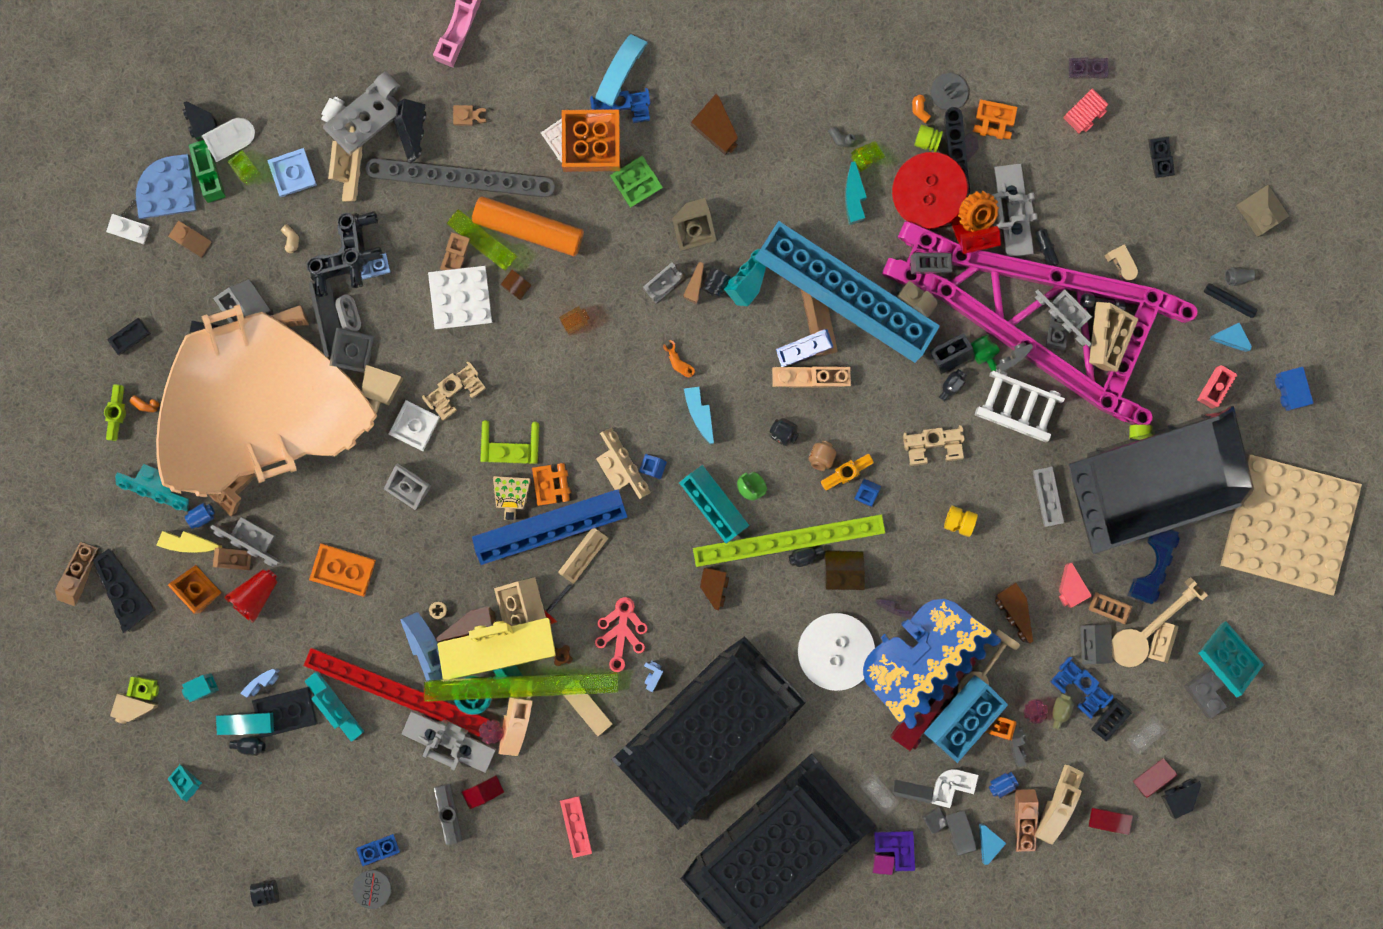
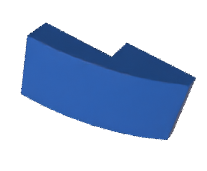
M394 834L356 848L362 866L400 853Z

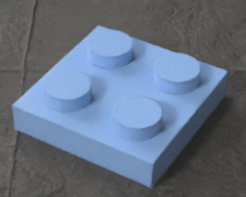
M304 148L267 160L280 197L317 185Z

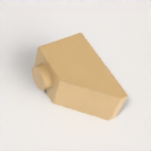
M119 693L116 696L110 716L116 718V722L126 724L156 709L158 704Z

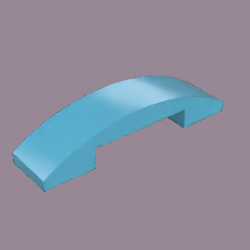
M632 34L627 37L611 62L595 99L613 107L625 79L636 59L640 58L647 45V41Z

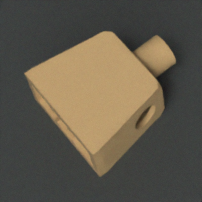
M366 365L362 393L369 399V403L376 413L380 403L390 405L403 378Z

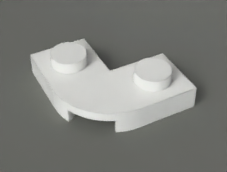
M957 769L943 772L936 780L932 804L950 808L955 789L974 794L978 775Z

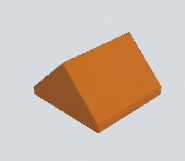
M196 565L168 584L194 614L201 613L221 594V591Z

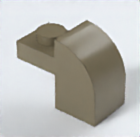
M911 281L906 283L897 296L901 301L929 318L938 305L937 300L928 291L924 292Z

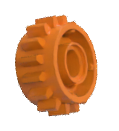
M976 191L962 202L959 208L958 217L961 218L959 222L965 229L972 232L989 228L998 216L999 207L996 205L998 201L990 193L985 191L979 193Z

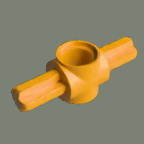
M866 454L854 462L852 460L836 468L835 473L823 479L821 485L825 490H829L841 482L842 484L847 483L859 476L861 470L874 463L872 457ZM844 467L851 468V477L843 476L842 469Z

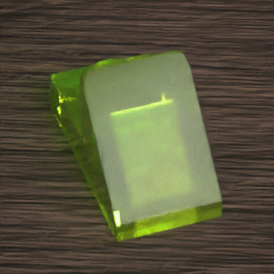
M876 141L851 152V159L853 162H856L860 172L885 158Z
M243 150L228 161L231 168L245 185H248L261 174Z

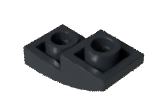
M1169 137L1148 139L1155 178L1175 175Z

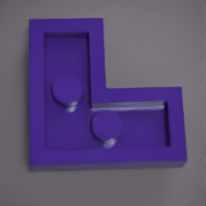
M913 831L874 833L875 852H894L895 871H915Z

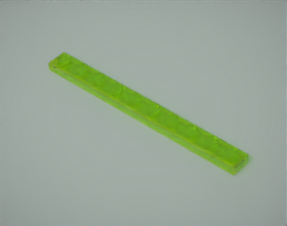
M617 672L424 680L425 701L618 693Z

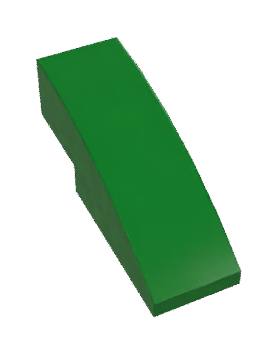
M202 140L189 144L195 173L199 180L203 197L207 203L225 198L215 160L210 150H208L205 141Z

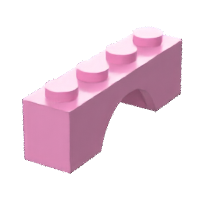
M456 0L451 22L445 34L440 37L433 54L436 61L454 67L482 0Z

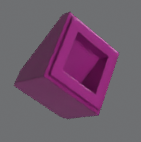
M874 853L873 873L892 875L894 855Z

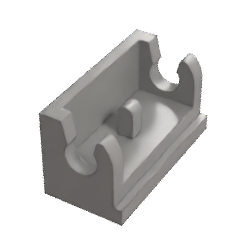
M671 262L643 286V290L656 304L681 283L684 278L682 273Z

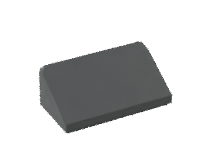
M900 780L894 781L892 790L894 796L932 803V787Z

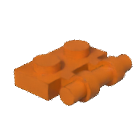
M980 99L976 119L983 122L982 126L974 124L973 132L980 133L981 136H995L1000 140H1003V138L1011 139L1012 132L1005 131V127L1014 126L1017 107ZM989 122L1000 124L999 129L988 127Z
M565 463L557 464L558 472H552L551 465L532 468L538 506L557 503L556 495H562L563 502L570 501L569 494L571 490L567 483L568 470H565ZM553 478H559L561 489H555Z

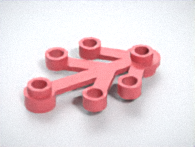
M627 597L620 598L616 602V609L605 618L598 620V627L606 629L611 621L620 616L617 626L595 640V645L598 648H604L607 642L617 635L615 656L609 663L611 670L614 672H620L625 667V661L622 659L625 636L633 645V650L636 653H642L645 649L644 644L638 641L627 626V617L636 626V631L639 634H644L647 631V625L642 623L633 612L635 608L634 602ZM623 603L629 605L628 610H622L621 606ZM601 620L607 621L606 627L600 626ZM639 625L645 626L644 632L638 631ZM598 639L604 640L603 646L597 644ZM637 644H641L643 646V649L641 651H637L635 649V646ZM616 660L621 662V666L619 668H616L614 666V662Z

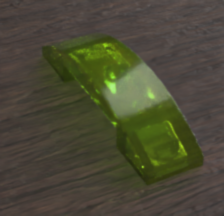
M459 209L446 223L459 235L470 238L469 243L504 271L517 258L513 252L477 224H474L472 219Z

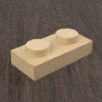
M1164 622L1156 629L1148 658L1168 663L1179 626Z

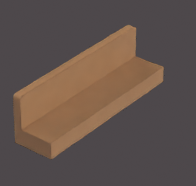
M801 289L810 335L828 329L834 347L816 354L815 357L836 353L837 346L828 306Z

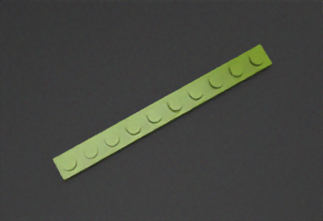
M881 514L729 541L728 543L693 548L695 565L699 567L885 534Z

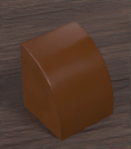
M511 270L500 284L518 300H521L531 287V284L514 270Z

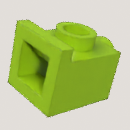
M132 676L130 677L126 696L153 700L159 692L158 680ZM141 685L145 686V692L140 691Z

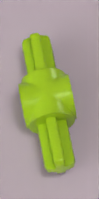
M113 385L111 402H108L104 409L105 421L108 422L106 440L109 441L118 440L119 425L123 423V419L126 416L125 404H122L125 388L123 385ZM118 408L119 414L113 418L112 410Z

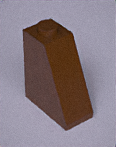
M715 94L691 121V126L726 155L728 152L732 153L737 148L738 144L736 142L738 137L719 96Z

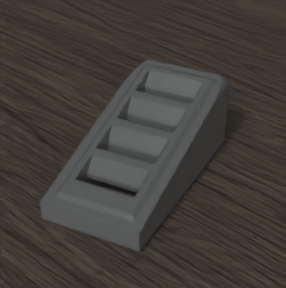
M914 253L910 256L911 274L952 272L951 253ZM934 258H936L937 268H934ZM941 258H944L945 268H942ZM926 259H928L929 268H926Z

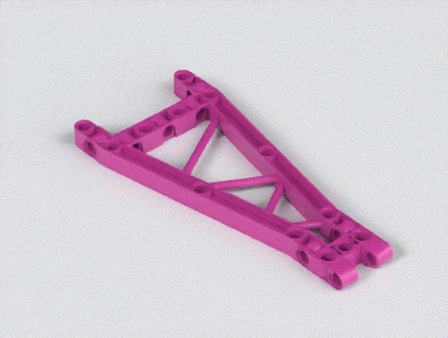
M904 222L898 239L913 248L906 262L888 258L882 272L883 276L904 285L911 281L907 279L906 273L911 272L910 256L912 254L951 253L952 265L968 269L951 281L935 274H915L916 278L911 282L924 292L928 291L935 298L945 302L1012 350H1015L1014 346L1023 342L1032 344L1033 348L1024 357L1099 410L1132 425H1148L1151 423L1153 417L1148 409L1121 396L1156 314L1159 313L1186 323L1197 316V308L1193 304L1156 288L981 250L966 253V259L960 261L956 257L958 252H962L959 244L913 223ZM928 237L931 244L929 246L923 245L921 238ZM978 270L991 273L996 313L957 286ZM1052 273H1058L1061 280L1059 282L1054 281ZM999 275L1054 287L1044 294L1048 300L1066 289L1077 293L1079 304L1081 296L1087 292L1094 294V296L1112 300L1120 299L1126 303L1137 305L1138 308L1134 317L1138 318L1135 328L1140 330L1141 335L1138 338L1132 333L1121 361L1126 367L1125 372L1123 373L1119 370L1117 372L1108 371V378L1104 387L1095 382L1093 364L1089 363L1091 346L1085 345L1083 347L1086 375H1084L1016 328V324L1042 306L1038 300L1009 321H1006L1003 313ZM942 287L950 289L951 293L949 296L942 294ZM1149 293L1155 296L1156 300L1154 303L1148 300L1147 296ZM1183 309L1190 311V318H1186L1183 315ZM1087 321L1081 327V334L1090 342ZM1104 398H1108L1111 401L1109 408L1103 405L1102 401ZM1139 413H1143L1146 416L1144 423L1138 420Z

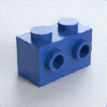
M1303 367L1276 374L1275 384L1281 391L1280 401L1286 411L1314 404Z

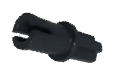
M1047 229L1036 232L1035 235L1041 247L1040 252H1043L1047 264L1050 266L1058 265L1059 261L1053 248L1055 245L1051 243Z

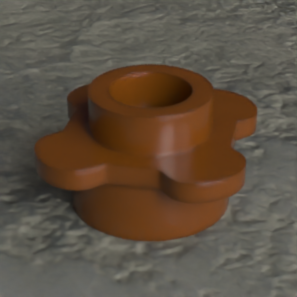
M564 645L562 648H555L554 664L556 666H561L563 663L570 664L573 661L568 645Z

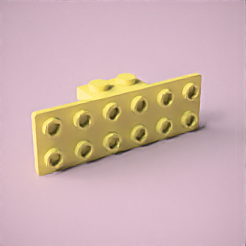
M548 618L510 626L504 621L495 622L490 627L485 625L477 626L474 628L475 630L469 631V636L437 644L442 676L445 681L556 656L551 623Z

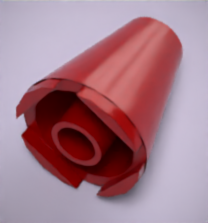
M263 569L228 593L224 599L228 603L231 602L235 610L254 623L277 584V576L271 570L265 571Z

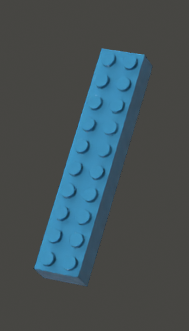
M780 221L777 222L754 258L914 363L924 354L940 326Z

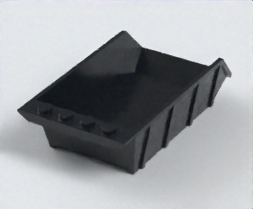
M1230 406L1224 411L1217 413L1201 414V417L1176 425L1170 424L1167 425V428L1139 437L1133 436L1130 437V440L1115 445L1096 448V451L1087 453V458L1069 464L1070 475L1093 554L1241 507L1254 490L1234 406Z
M744 636L721 652L611 760L679 830L790 721L807 701Z
M811 753L699 853L680 879L724 929H762L876 825Z

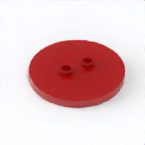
M937 152L921 153L907 160L898 170L892 187L893 202L898 213L907 222L924 229L940 228L958 217L959 208L968 197V181L962 167L949 156Z

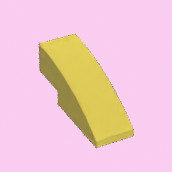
M162 531L156 545L169 550L194 553L215 551V548H222V545L183 531L181 537Z

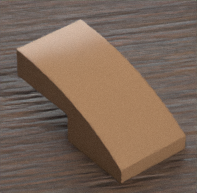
M451 233L440 270L461 269L470 238Z

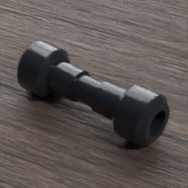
M1087 292L1080 298V304L1083 308L1091 309L1096 307V302L1111 303L1124 311L1126 309L1125 301L1120 299H1114L1113 301L1102 300L1101 298H1096L1094 294Z

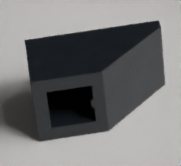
M187 101L183 102L185 106L183 114L186 120L190 122L191 126L188 129L191 137H195L198 142L204 140L203 134L218 127L215 117L210 112Z
M1191 778L1182 782L1183 786L1177 789L1172 787L1164 791L1165 795L1161 797L1172 818L1177 819L1193 811L1201 787L1200 781Z

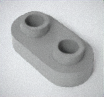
M343 295L335 303L341 326L345 330L356 332L361 327V321L355 301L351 296Z

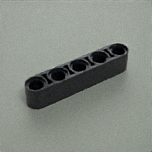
M951 107L944 116L947 153L964 170L968 181L969 196L970 183L963 115L959 108ZM955 113L958 116V120L951 121L948 115ZM957 132L960 134V139L953 140L950 134ZM960 151L962 157L955 159L952 156V152Z

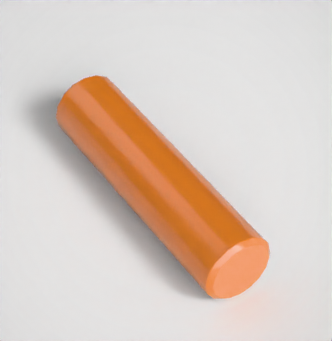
M483 196L478 198L472 214V222L474 224L573 257L577 255L584 235L583 229Z

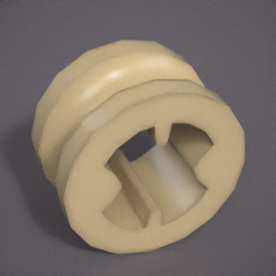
M434 602L429 608V613L433 618L441 619L447 614V607L442 602ZM437 605H441L440 608L443 607V612L440 613V616H436V613H433V609Z

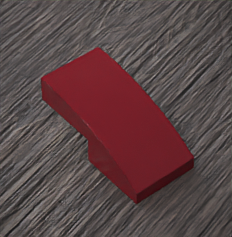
M1092 808L1088 827L1129 835L1133 816Z

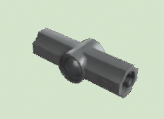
M451 784L434 787L439 819L442 824L446 845L463 841ZM444 810H451L453 812V818H445Z

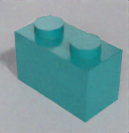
M212 673L201 675L182 684L184 688L182 689L183 696L189 702L198 701L219 691Z

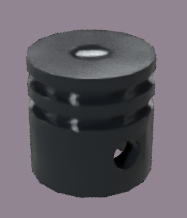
M712 267L701 289L720 299L731 277Z
M275 880L250 885V896L254 907L279 902V892Z

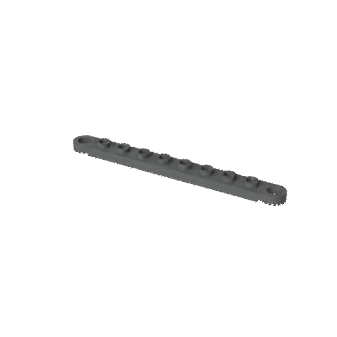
M371 159L366 164L367 174L374 179L544 198L550 197L555 191L553 181L545 177L383 159ZM373 164H379L381 170L379 173L373 174L370 171V167ZM549 183L551 186L550 191L542 192L540 190L541 184Z

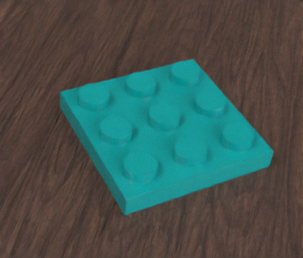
M1227 621L1220 624L1198 653L1236 698L1245 692L1264 665Z

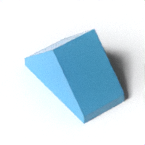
M1240 323L1210 337L1211 341L1244 352L1250 351L1252 347Z
M981 823L979 824L982 863L988 865L1006 843Z

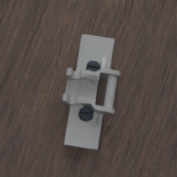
M1021 164L994 167L998 193L992 194V196L998 201L996 205L999 207L996 218L997 224L995 226L1003 230L1006 256L1014 257L1034 254L1029 222L1038 220L1037 213L1033 214L1032 200L1035 199L1034 193L1025 195ZM1002 199L1007 200L1008 223H1004Z
M411 711L402 735L426 746L423 757H429L451 767L453 771H455L460 761L486 773L496 750L471 738V735L467 734L468 730L444 719L442 722H436L414 711ZM438 745H442L451 749L450 755L455 760L431 750V747L437 748Z

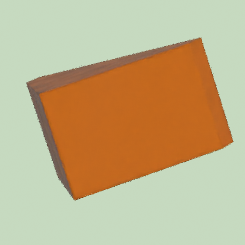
M998 716L984 733L1012 740L1016 721Z

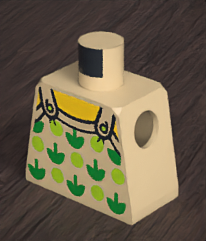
M493 476L496 508H505L504 520H516V509H525L531 479Z

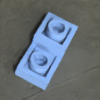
M386 253L382 254V259L367 262L361 271L362 280L390 273Z
M275 668L259 675L244 688L241 694L248 698L251 695L255 696L261 689L260 684L264 687L269 684L273 685L279 677L277 673L280 670Z

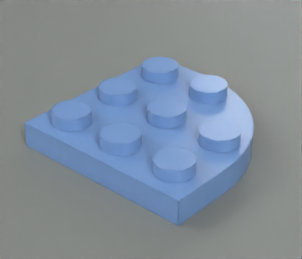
M188 154L159 159L145 169L136 188L139 219L197 211L190 157Z

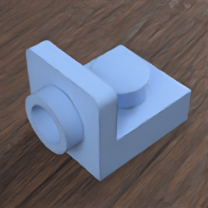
M651 661L650 664L646 662L644 666L653 670L654 673H649L645 684H647L646 689L653 692L663 670L660 669L661 665Z

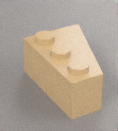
M1096 302L1089 363L1105 371L1117 372L1138 318L1111 303Z

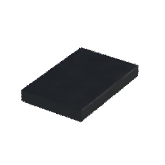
M309 687L252 700L254 713L273 712L274 732L259 733L260 738L318 724Z

